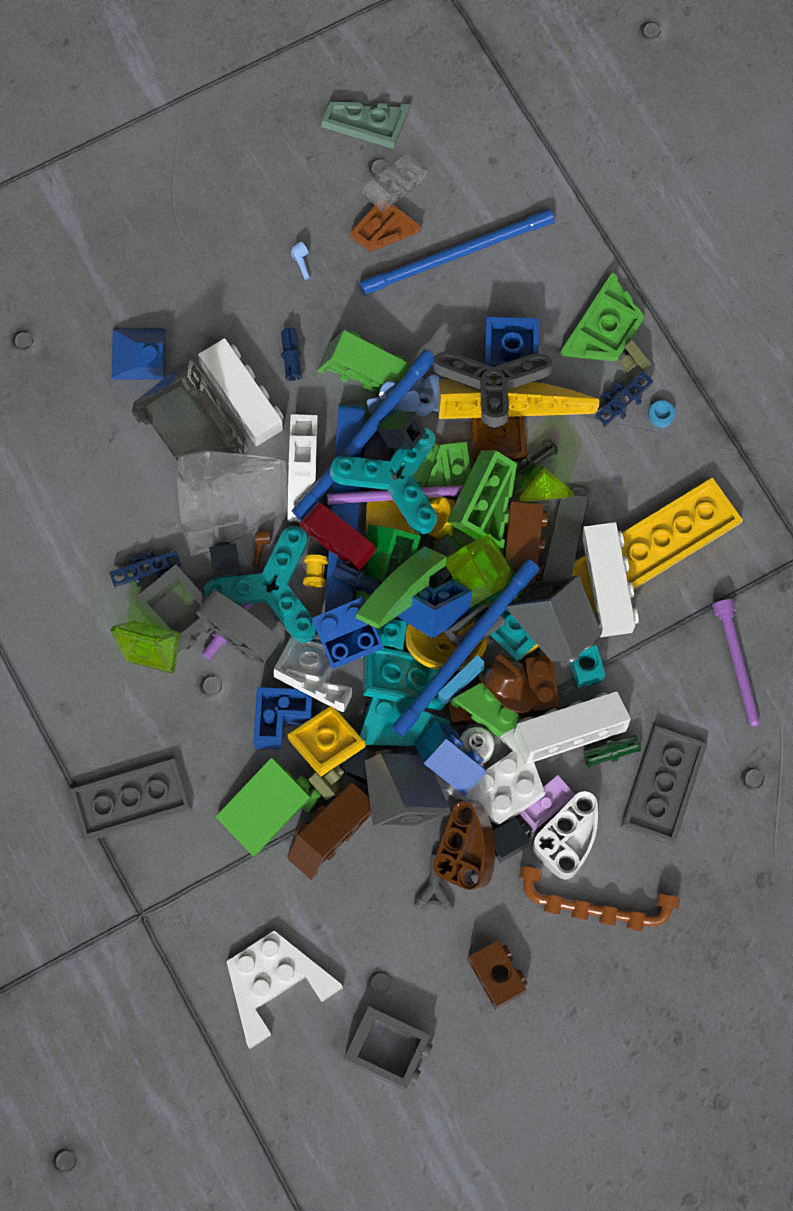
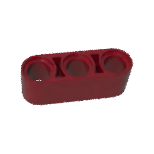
M319 502L299 522L305 532L349 567L360 571L377 551L370 541Z

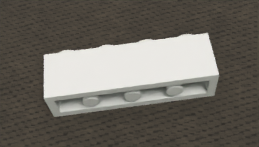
M224 338L198 354L199 365L255 446L283 431V414L277 406L272 407L268 401L270 397L266 389L262 385L258 387L254 381L255 375L249 365L244 366L240 361L241 355L234 344L229 345Z
M616 522L585 526L581 536L597 622L602 632L600 637L632 633L635 624L639 620L637 608H632L630 599L634 597L632 582H627L625 573L629 572L627 556H622L621 547L624 546L623 533L617 530Z
M605 692L586 702L576 701L567 708L549 710L543 716L534 719L533 717L524 718L517 724L513 737L526 764L626 732L631 718L618 692L610 694Z

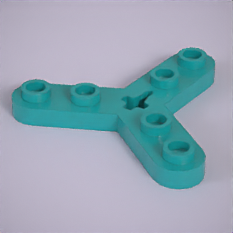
M424 427L426 433L412 450L398 449L390 461L339 456L332 461L329 474L333 481L342 485L388 490L410 527L417 533H429L437 523L435 510L413 477L431 452L436 441L433 431L429 428ZM399 468H401L402 472L400 478L394 480L392 476L399 471Z
M288 527L282 532L262 574L212 579L204 587V596L207 597L212 590H215L238 605L266 603L296 642L307 643L312 641L317 633L312 621L313 617L288 586L307 547L306 533L300 527ZM274 576H278L276 579V588L278 590H272L271 593H268L265 584L270 585L275 579Z

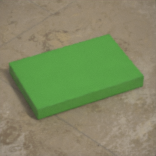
M272 757L219 812L216 818L254 857L299 812L312 796L275 757Z

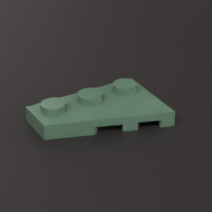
M329 102L321 127L394 149L408 115L410 104H401V107H387V103H378L377 106H363L359 102Z

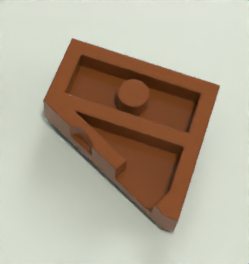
M382 197L350 232V238L368 252H372L418 234L421 231V225Z

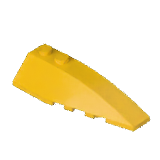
M447 377L438 380L439 419L481 418L480 389L464 385ZM491 380L492 385H496V381ZM530 382L508 390V417L597 414L599 407L598 398L545 383Z

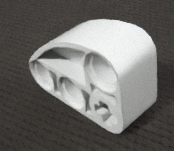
M587 791L576 794L534 839L532 846L534 855L560 879L572 878L582 867L592 848L598 824L596 797ZM586 801L589 803L591 810L582 812L577 808L576 803ZM561 820H566L571 824L572 830L564 832L559 829L557 823ZM549 841L551 843L550 849L545 848L543 850L540 848L542 842L546 843ZM561 859L570 860L573 863V869L569 871L561 869L559 861Z

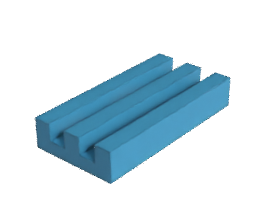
M477 655L438 692V699L444 705H447L484 669V661Z

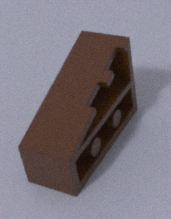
M509 502L503 583H510L513 575L526 559L533 561L539 567V571L527 585H533L536 580L541 581L542 565L538 564L539 554H544L545 538L541 537V527L547 526L548 511L543 510L544 505Z
M353 783L345 790L340 787L330 800L332 802L327 807L324 804L320 806L313 815L314 820L310 824L304 822L294 834L297 838L287 859L310 880L317 875L320 865L326 860L330 861L335 855L334 852L345 841H348L371 816L369 797Z

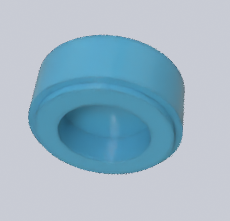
M666 400L655 401L650 406L648 412L649 421L659 428L669 426L675 417L674 406Z

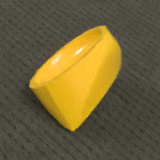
M437 497L430 501L437 514V523L433 530L427 534L438 541H441L447 534L452 536L454 526L447 523V519L456 503V499Z

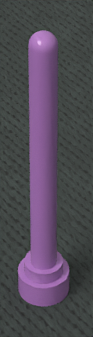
M733 599L718 601L712 604L714 614L723 623L750 726L756 727L760 721L733 622L734 612L736 611Z

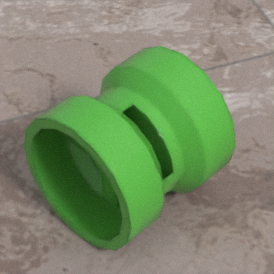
M302 775L297 781L312 796L302 808L310 814L320 803L323 796L310 784L308 778Z

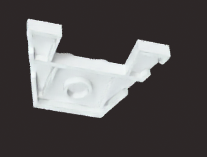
M316 635L312 641L307 643H299L292 637L290 638L274 668L275 678L342 712L345 711L352 697L351 687L329 683L335 669L330 664L319 635Z
M516 728L499 737L511 753L488 768L486 774L466 796L434 773L440 787L449 792V795L457 800L480 802L484 806L490 821L499 827L545 796V791L534 762L526 764L513 737Z
M275 931L226 961L249 1049L271 1036L270 1031L256 1009L302 979H307L321 1002L343 989L340 982Z

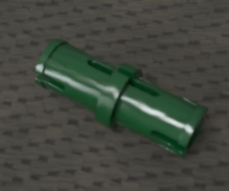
M636 735L616 742L612 740L607 741L606 745L584 750L583 754L584 759L588 760L586 764L589 768L609 760L615 762L619 760V757L641 752L640 743L635 744L639 740Z

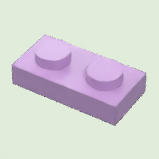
M558 775L543 787L545 791L544 797L518 814L533 833L555 816L575 796Z

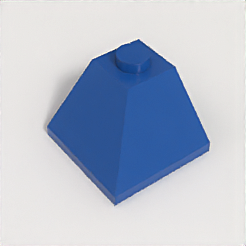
M113 329L112 380H165V329Z

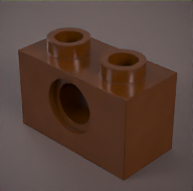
M499 940L470 955L467 960L495 1010L525 994V985L528 984L520 969L516 971L513 967L511 960L514 958L506 944L502 946ZM495 967L503 968L507 973V978L501 981L496 980L492 976V969Z

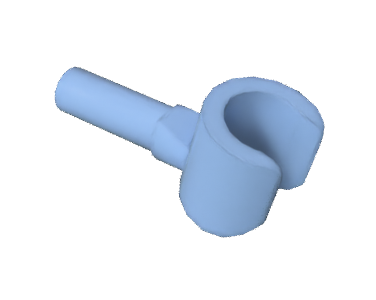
M299 242L292 247L291 256L297 261L304 280L310 278V275L302 257L308 254V250L303 242Z

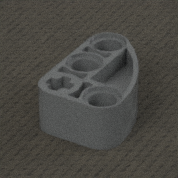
M215 590L209 593L196 610V614L247 659L266 663L281 642V639L260 620Z

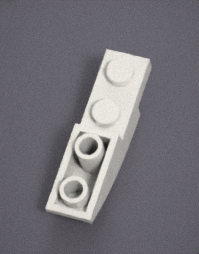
M291 414L288 522L301 521L291 510L316 483L317 415Z

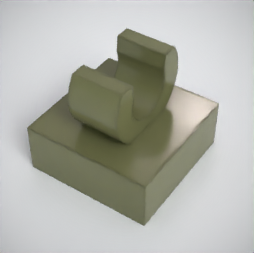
M633 340L624 346L630 354L620 360V363L628 373L637 365L644 371L652 365Z
M338 765L321 777L315 771L308 780L328 800L342 785L338 779L344 773V770Z

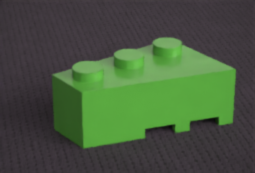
M343 330L328 344L317 371L325 374L326 369L340 374V380L348 382L349 378L363 383L364 389L380 394L383 383L389 380L398 384L409 371L411 364L407 363V360L400 355H392L384 351L381 345L368 343L361 339L359 334Z
M481 451L447 519V523L487 547L504 548L505 540L502 538L505 523H508L509 514L506 513L509 497H512L517 463L497 451Z

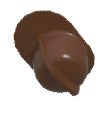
M499 654L491 664L484 666V669L479 673V679L503 706L519 713L528 712L534 707V693L525 682V671L518 661Z

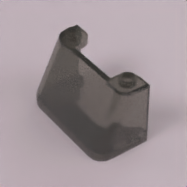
M192 360L180 365L133 402V416L139 423L151 424L178 461L179 471L177 472V477L183 486L187 485L192 492L246 462L248 445L243 432Z

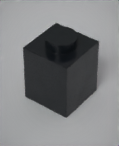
M391 410L377 427L387 447L394 449L412 450L426 433L416 412Z
M219 542L214 547H209L214 579L241 576L236 543Z
M517 818L493 831L495 856L499 863L528 848L531 842L529 840L531 837L529 829L524 822L520 824Z

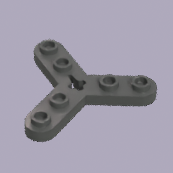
M440 352L433 358V370L442 377H447L464 385L480 389L481 419L490 427H499L508 421V390L549 376L552 371V360L544 354H532L491 367L452 352ZM491 380L496 381V385H492Z

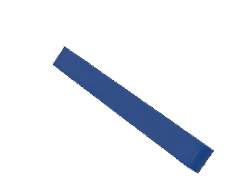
M339 404L335 458L338 457L364 425L365 405ZM363 447L355 457L362 458ZM335 481L333 483V493L360 492V487L342 485ZM359 502L332 504L331 511L358 531ZM330 551L328 555L325 612L353 601L354 594L353 586L333 576L334 570L339 563L347 564Z

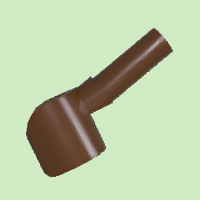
M258 530L255 533L256 550L253 567H259L262 545L270 544L269 530Z

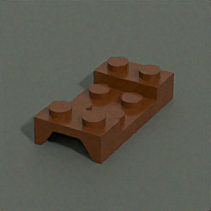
M547 656L525 658L524 662H519L525 671V682L531 688L535 697L534 707L528 712H517L521 718L540 716L552 709L560 710L553 662ZM461 670L455 671V673L450 677V679L446 682L445 685H447ZM479 674L456 696L482 683L479 679ZM451 702L448 703L451 726L478 724L470 718L471 713L461 706L456 708Z

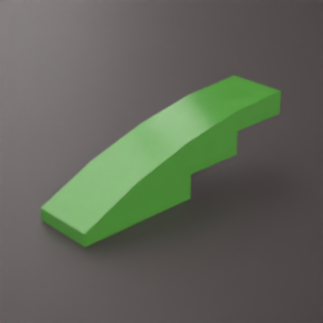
M423 547L389 575L356 613V618L377 629L412 606V597L429 586L430 576L446 566L447 556Z

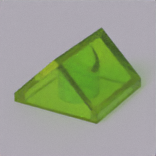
M538 463L513 492L514 498L519 502L574 497V493L570 488Z
M491 534L464 546L446 558V567L453 579L472 590L471 607L503 590L510 583L514 575Z
M134 620L112 626L110 631L126 662L170 674L174 673L180 632Z

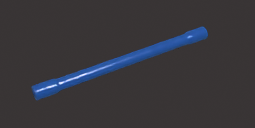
M550 209L543 210L528 216L524 220L385 273H378L360 280L361 290L364 295H368L400 280L528 231H535L555 223L553 213Z
M425 349L410 366L409 371L338 457H355L390 411L395 409L418 379L423 377L432 366L434 355ZM330 466L310 491L305 493L291 510L298 519L302 520L334 483L329 474Z
M526 559L513 575L510 583L412 704L402 712L391 726L395 733L403 738L418 721L421 713L497 621L507 606L527 586L539 571V567L533 561Z

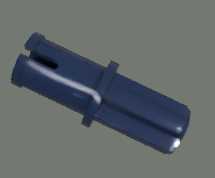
M285 328L281 332L283 347L281 358L284 359L285 379L287 381H296L295 376H297V380L302 379L299 358L302 352L298 349L295 328Z
M339 563L333 573L335 578L353 586L355 591L361 590L369 595H372L382 584L367 576V572L362 571L361 573L343 563Z

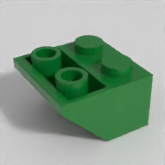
M369 524L365 538L374 545L377 551L359 572L365 571L367 576L383 583L390 574L417 552L421 536L394 528Z

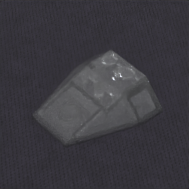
M210 450L179 455L173 470L177 514L190 556L209 553V547H214L219 542L231 543L288 511L286 460Z

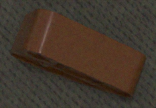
M474 800L458 802L452 809L433 864L434 872L441 879L467 890L484 888L491 881L495 864V840L490 819L480 802ZM467 807L472 810V818L470 820L465 815ZM458 833H460L463 838V843L461 846H459L456 842V836ZM448 861H450V864H449V865H452V866H453L451 871H450L451 867L448 866ZM473 870L478 874V881L476 883L471 879V872Z

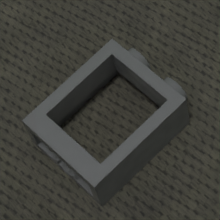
M174 565L136 596L134 600L136 607L176 652L179 653L183 649L186 651L194 646L197 642V637L204 631L209 633L213 629L199 618L180 635L176 636L151 608L179 584H182L200 605L206 597L177 565Z
M368 1006L344 1057V1062L406 1091L409 1085L415 1086L421 1073L420 1070L416 1069L420 1059L427 1060L433 1047L432 1044L428 1043L431 1035ZM376 1020L420 1041L404 1078L359 1058Z

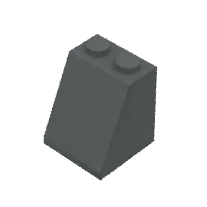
M579 575L536 581L507 606L513 617L552 662L564 661L565 663H570L580 657L579 654L593 646L594 641L602 634Z
M381 750L375 752L374 757L365 760L373 826L419 827L451 814L450 807L433 771L423 763L420 755H414L413 751L392 754L391 750Z

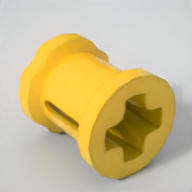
M322 555L305 556L304 562L307 565L303 585L315 588L325 587L327 584V580L324 579L325 565L328 564V558Z

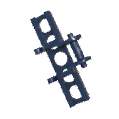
M644 371L625 388L622 383L615 381L613 383L615 387L610 392L602 393L603 400L607 401L608 404L595 415V419L599 420L604 427L611 423L619 414L620 418L624 419L626 414L623 410L634 399L637 405L642 403L639 396L653 384V380ZM643 378L648 382L645 386H641L638 383ZM634 386L638 388L637 393L631 390ZM618 391L620 392L616 397L612 398L614 394ZM621 395H623L624 397L627 396L629 398V401L623 403L620 401L619 397ZM606 412H609L611 415L608 420L601 417Z
M146 549L147 553L136 557L130 554L132 559H129V563H133L132 565L109 572L114 588L134 581L138 588L141 587L139 578L155 573L160 578L162 572L168 571L174 565L181 567L177 550L152 558L154 553H150L149 549ZM176 558L174 564L170 565L166 562L167 559ZM162 561L163 566L162 568H159L158 562ZM143 564H148L150 571L143 573L140 567ZM132 571L134 577L128 576L127 572ZM124 574L123 580L116 581L114 579V576Z

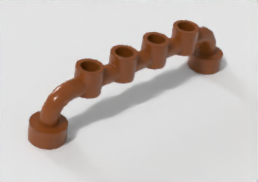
M524 866L520 867L518 878L524 880L523 887L526 896L532 902L544 905V912L560 915L561 909L572 911L571 917L576 919L588 920V915L600 917L599 923L615 926L616 920L627 922V929L643 931L644 926L658 927L664 924L670 918L672 910H678L680 898L665 894H658L656 906L661 907V911L655 916L621 910L610 906L591 904L585 901L566 899L555 895L541 894L536 891L534 883L541 882L542 870Z

